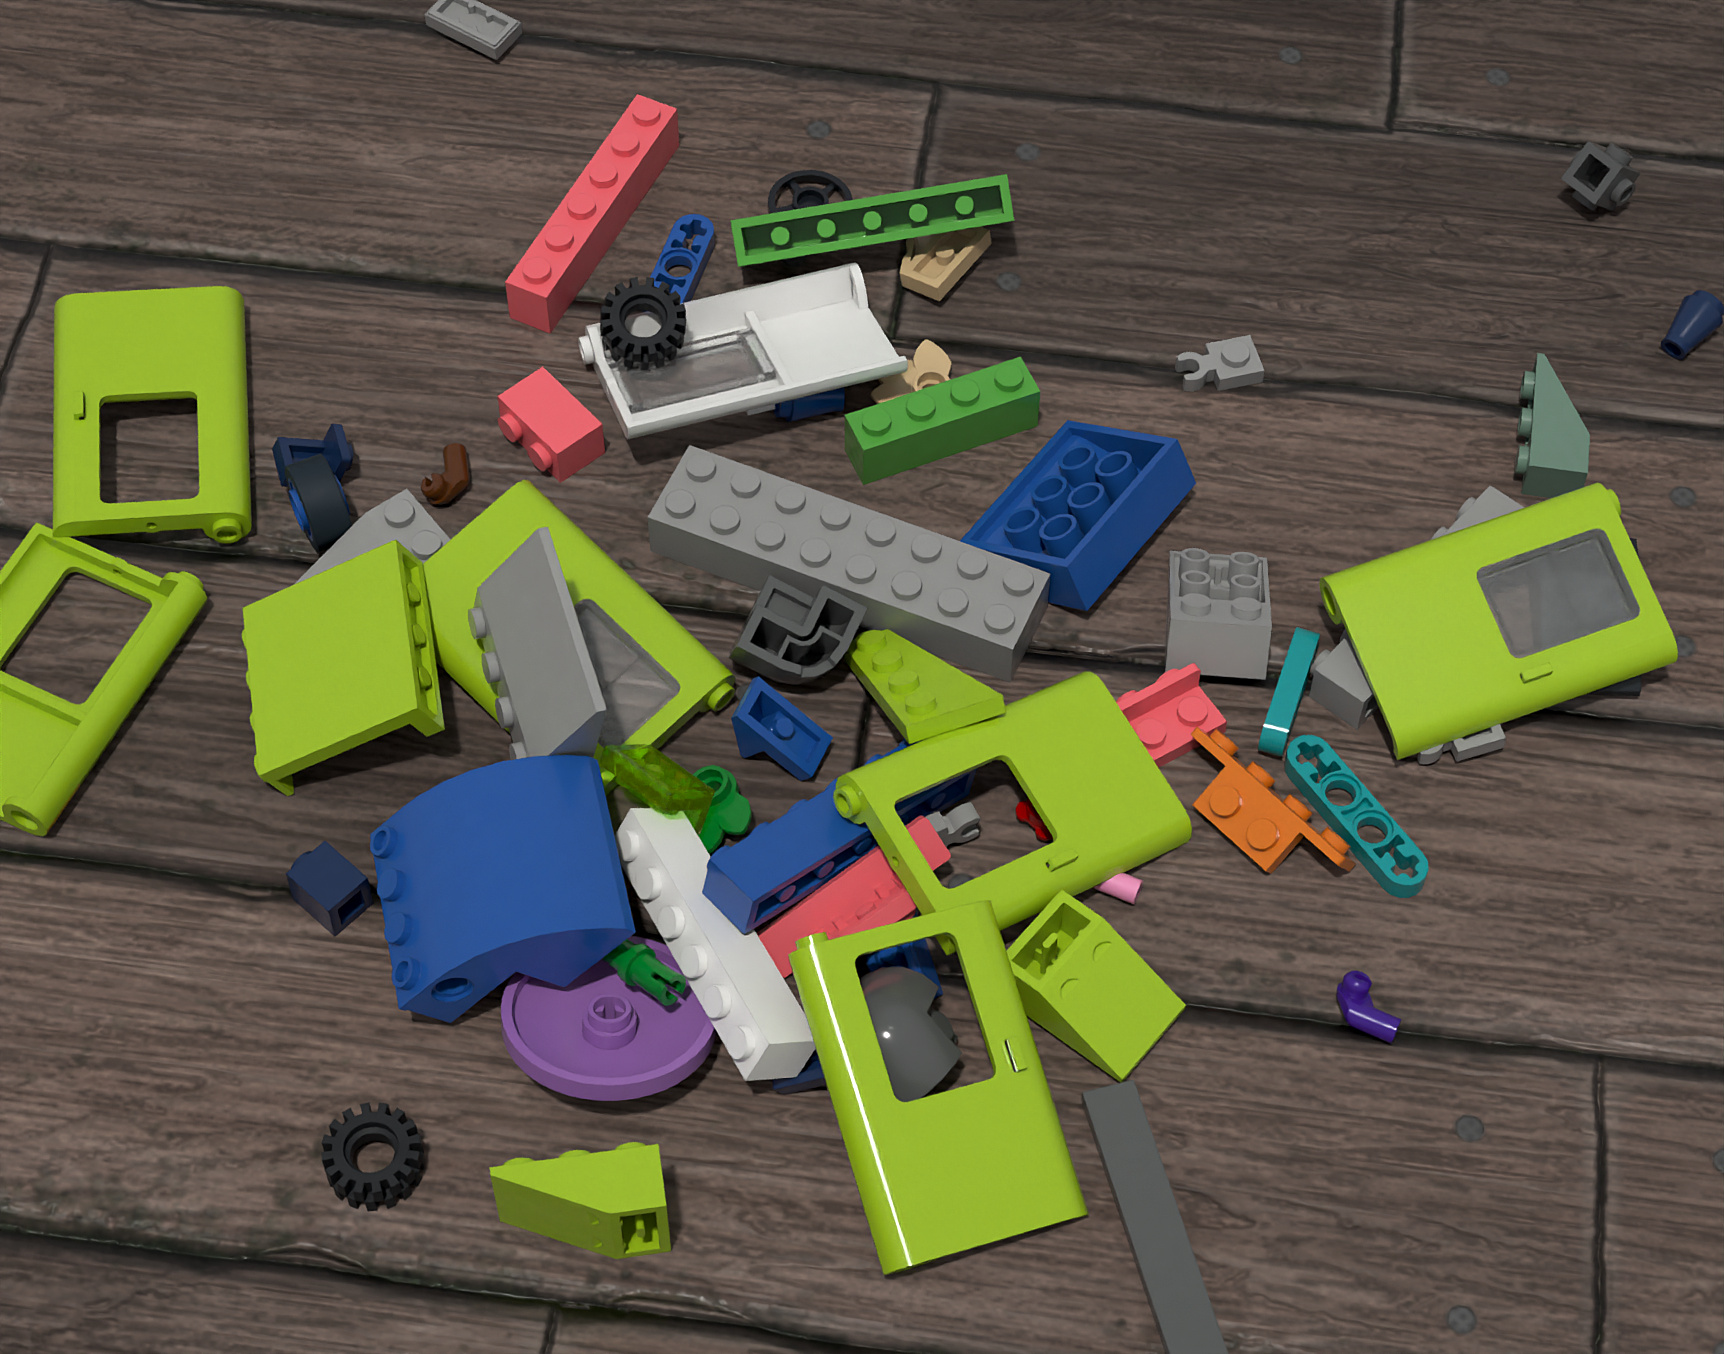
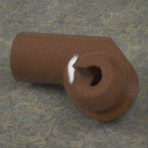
M452 443L445 446L443 449L445 471L441 475L439 473H432V481L427 477L423 479L421 491L431 504H448L468 487L470 477L466 447L462 444Z

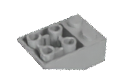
M1198 548L1170 551L1165 634V672L1175 668L1180 670L1195 663L1201 670L1200 675L1266 680L1272 630L1267 558L1257 557L1249 552H1235L1231 555L1209 554L1207 551Z

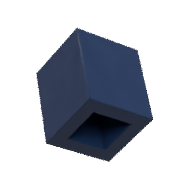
M327 841L322 842L313 851H307L300 855L286 873L293 900L335 937L374 904L368 878Z

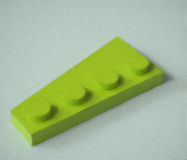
M889 629L882 631L869 630L859 634L856 639L852 640L844 654L845 662L909 744L1006 713L1002 694Z

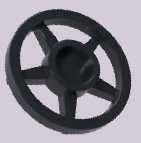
M801 170L785 175L773 185L768 196V213L829 204V198L836 190L841 194L844 201L853 200L848 187L839 178L823 171ZM816 181L828 186L821 190L817 187L801 188L797 183ZM788 187L793 195L792 204L776 208L775 201L777 196Z

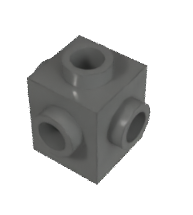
M1588 141L1583 149L1574 156L1569 168L1561 179L1575 189L1572 196L1587 208L1594 211L1597 206L1614 211L1617 206L1623 205L1632 196L1636 188L1635 181L1641 173L1629 165L1633 157L1614 143H1610L1606 148Z

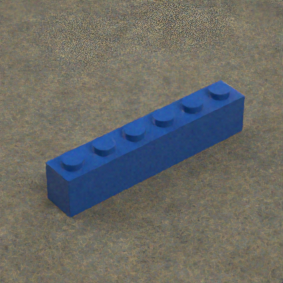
M904 738L898 747L883 756L881 754L874 755L864 765L918 742L909 744ZM977 768L896 803L895 810L903 824H909L921 815L925 817L937 811L942 812L969 795ZM838 778L833 780L822 793L810 800H799L782 817L772 823H761L753 829L747 838L732 847L729 845L721 847L710 857L707 863L708 870L702 894L743 934L748 933L817 890L879 845L866 823L861 825L855 824L848 818H844L836 809L833 793L836 789Z

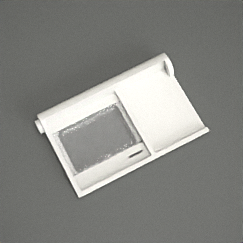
M856 262L681 303L685 305L686 309L684 344L681 349L677 348V356L672 361L665 357L664 366L656 368L654 362H649V370L640 371V362H634L632 369L624 366V358L621 357L618 362L611 358V349L606 351L602 344L600 323L585 326V336L578 337L582 360L585 365L593 364L627 440L746 411L747 415H753L776 409L775 404L904 373L907 372L908 368L906 357L898 356L868 308L864 279ZM649 311L630 315L624 323L626 329L632 335L638 337L653 336L662 326L659 317Z

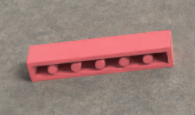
M639 94L635 96L505 281L509 316L511 319L551 334L679 147L677 108Z

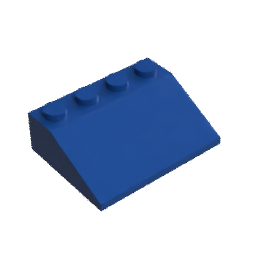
M1067 420L964 535L960 542L1050 573L1048 602L1088 611L1194 487L1196 481L1178 439Z

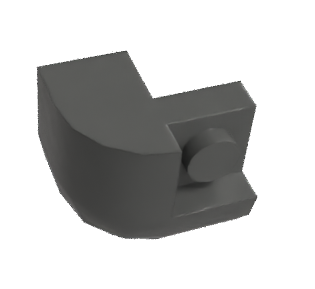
M769 575L744 625L740 629L728 658L772 681L793 686L812 683L828 675L846 653L867 607L822 585L815 597H812Z
M882 967L859 978L893 1093L899 1101L909 1102L922 1098L936 1086L952 1069L962 1052L955 1045L958 1036L954 1033L947 1017L930 1006L939 986L924 974L905 967Z

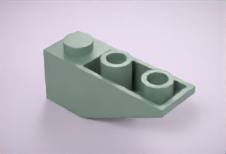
M1537 353L1533 370H1524L1521 381L1520 399L1528 400L1527 408H1521L1517 436L1525 437V446H1518L1514 473L1522 475L1521 494L1554 498L1584 487L1588 475L1590 434L1544 353Z

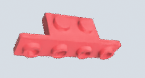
M918 816L905 826L932 871L950 859L951 854L926 817ZM878 845L757 932V935L782 977L786 978L793 973L788 954L797 950L795 941L822 932H826L830 940L911 919L916 912L917 906Z

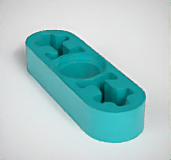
M1296 627L1263 725L1258 744L1259 751L1283 757L1310 675V669L1315 660L1321 637L1320 633Z

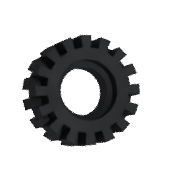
M638 277L629 279L628 288L620 282L615 286V295L611 292H608L606 295L605 306H601L600 336H602V344L605 350L611 349V358L616 362L622 357L624 358V367L632 369L634 362H640V371L649 370V362H654L656 368L664 366L665 357L672 361L677 356V348L681 349L684 344L686 309L684 304L680 305V295L676 290L669 294V284L662 281L659 288L654 287V278L646 277V285H639ZM635 311H649L659 317L662 326L653 336L638 337L632 335L626 329L624 323L626 318Z
M379 1102L378 1111L372 1112L370 1103L360 1104L362 1114L355 1116L352 1109L349 1108L342 1112L345 1121L343 1124L334 1119L329 1125L331 1136L324 1134L322 1140L324 1152H321L322 1163L330 1187H333L335 1195L341 1201L347 1197L350 1207L358 1209L361 1202H365L367 1211H377V1202L384 1200L386 1208L389 1209L396 1206L394 1196L399 1194L405 1201L412 1195L410 1184L419 1186L422 1180L420 1170H425L424 1151L417 1127L412 1119L407 1121L404 1111L397 1107L394 1113L391 1114L389 1104ZM384 1141L394 1149L392 1162L380 1171L362 1172L352 1163L355 1151L366 1143Z

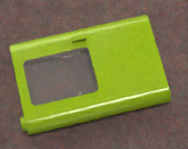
M522 480L508 489L423 563L435 660L499 723L495 708V700L499 698L495 682L488 684L485 679L481 661L482 653H485L481 638L474 639L468 622V609L474 608L477 588L538 528L548 527L607 709L593 757L598 760L606 796L698 711L706 712L712 709L717 712L725 707L736 692L732 687L736 677L529 480Z
M1597 482L1320 578V593L1325 609L1333 623L1336 625L1343 623L1391 734L1394 744L1393 751L1397 760L1677 662L1678 649L1673 632L1621 521V506L1617 495L1612 489H1606L1601 483Z

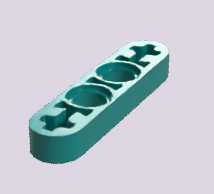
M1302 735L1291 741L1286 752L1284 769L1292 783L1333 831L1351 846L1350 851L1386 892L1398 898H1409L1417 895L1424 886L1429 870L1428 860L1422 851L1326 741L1314 735ZM1300 755H1303L1307 760L1314 757L1317 758L1316 768L1309 761L1300 764ZM1318 775H1320L1322 779L1318 784H1316ZM1333 788H1341L1348 791L1354 801L1346 806H1337L1328 801L1325 793ZM1364 825H1374L1383 831L1385 839L1379 843H1368L1360 838L1357 830ZM1392 848H1395L1394 853H1393V857H1392V856L1389 854V852L1391 851ZM1397 865L1402 870L1410 867L1413 869L1412 877L1410 878L1405 873L1397 876L1394 874L1395 866Z

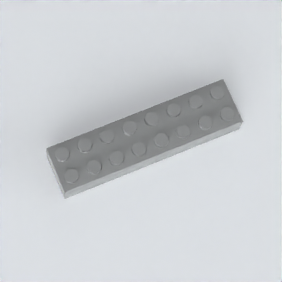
M691 445L687 448L647 517L650 551L758 591H761L769 575L812 597H815L822 585L867 607L859 628L867 631L889 629L933 655L1010 683L1048 607L1050 573Z

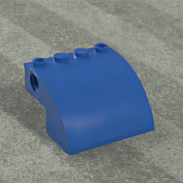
M577 755L533 756L502 761L470 770L443 781L420 794L370 834V850L374 856L378 880L377 893L381 898L385 922L384 935L388 941L392 964V982L396 988L400 1010L413 1011L451 1023L515 972L566 987L635 933L598 760L592 757Z

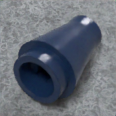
M1697 290L1692 295L1685 296L1666 336L1661 341L1662 349L1675 359H1684L1690 350L1722 326L1724 306L1721 301L1711 293L1703 290Z

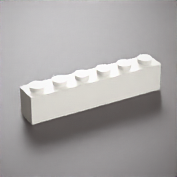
M630 808L614 836L621 867L744 1080L753 1081L797 1077L816 1049L806 1015L755 930L752 929L748 933L743 934L702 894L710 855L682 808Z

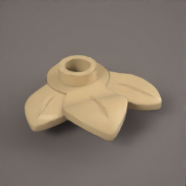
M924 340L917 348L913 361L907 359V372L878 379L881 385L871 392L870 397L879 404L950 380L948 376L951 371V361L948 355L935 343Z

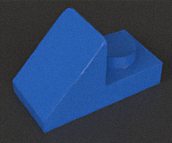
M759 676L753 678L731 717L739 752L743 758L764 751L800 781L813 776L833 739L831 735Z

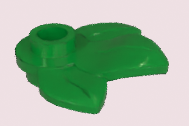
M716 765L705 766L697 770L690 778L688 788L670 793L658 807L682 808L709 854L714 852L721 844L725 833L732 835L744 834L752 817L749 801L739 794V786L734 775Z

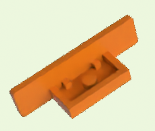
M1199 727L1193 730L1190 735L1222 762L1225 767L1192 805L1260 867L1272 874L1305 836L1336 865L1349 872L1352 870L1356 863L1345 854L1351 846L1329 827H1326L1322 833L1307 821L1313 815L1312 811L1292 794L1289 793L1285 799L1281 798L1270 788L1276 780L1261 766L1252 761L1246 767L1237 759L1234 754L1239 747L1218 729H1215L1211 735Z

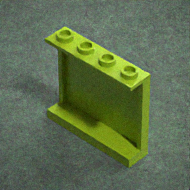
M396 539L243 607L245 629L242 631V640L247 649L248 670L246 672V681L251 691L253 711L250 714V723L255 733L257 753L254 756V766L259 777L264 782L270 783L286 796L294 794L293 773L405 725L411 724L426 737L445 730L423 563Z

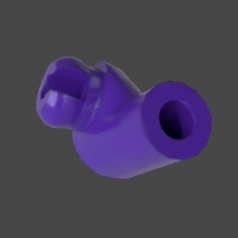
M1360 971L1346 973L1343 977V982L1338 984L1336 993L1346 1022L1355 1029L1392 1044L1402 1019L1374 1008L1368 992L1372 983L1365 973Z

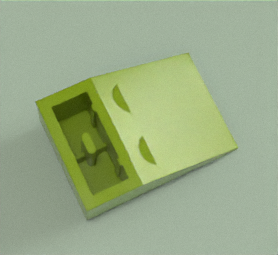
M1062 889L1007 950L1026 1015L1121 1083L1186 1007L1184 1002L1103 917Z
M629 1142L621 1144L610 1151L590 1153L585 1150H572L561 1154L558 1158L538 1161L530 1158H514L506 1161L502 1166L489 1167L500 1222L614 1259L671 1252L667 1205L658 1144L646 1146L640 1142Z

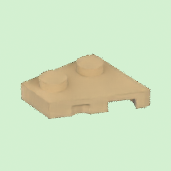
M975 227L907 239V254L902 259L900 269L902 286L940 301L991 245L990 230L983 227Z

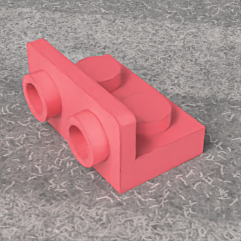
M1195 663L1180 670L1176 668L1162 674L1156 683L1138 692L1135 690L1129 691L1116 700L1119 708L1158 768L1201 746L1190 735L1196 727L1204 730L1209 735L1215 729L1222 733L1226 731V719L1199 686L1201 670Z

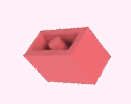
M541 367L497 396L500 412L498 425L503 434L511 442L518 441L527 450L534 465L541 471L548 470L560 483L605 453L603 424L544 367Z

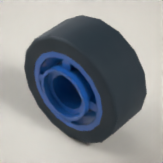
M318 454L289 464L284 468L289 488L288 495L301 530L306 533L311 546L317 553L331 548L352 526L349 506L337 476L333 474L326 458L322 454Z

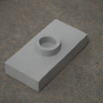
M438 0L425 13L427 26L495 60H498L523 33L520 21L477 0Z

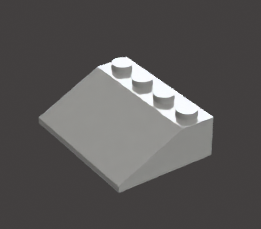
M548 527L538 528L477 588L474 608L468 609L469 627L473 638H481L485 650V653H482L481 656L484 676L488 684L495 682L499 698L495 700L497 718L502 729L509 728L513 743L509 745L510 760L551 755H577L593 758L607 709Z

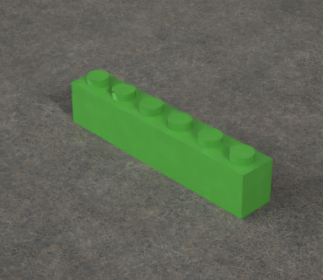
M1005 174L730 220L737 263L738 267L1011 222L1014 221L1008 177Z

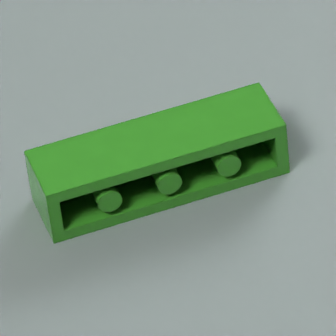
M1020 356L846 414L845 452L862 484L865 485L1037 427L1040 389Z

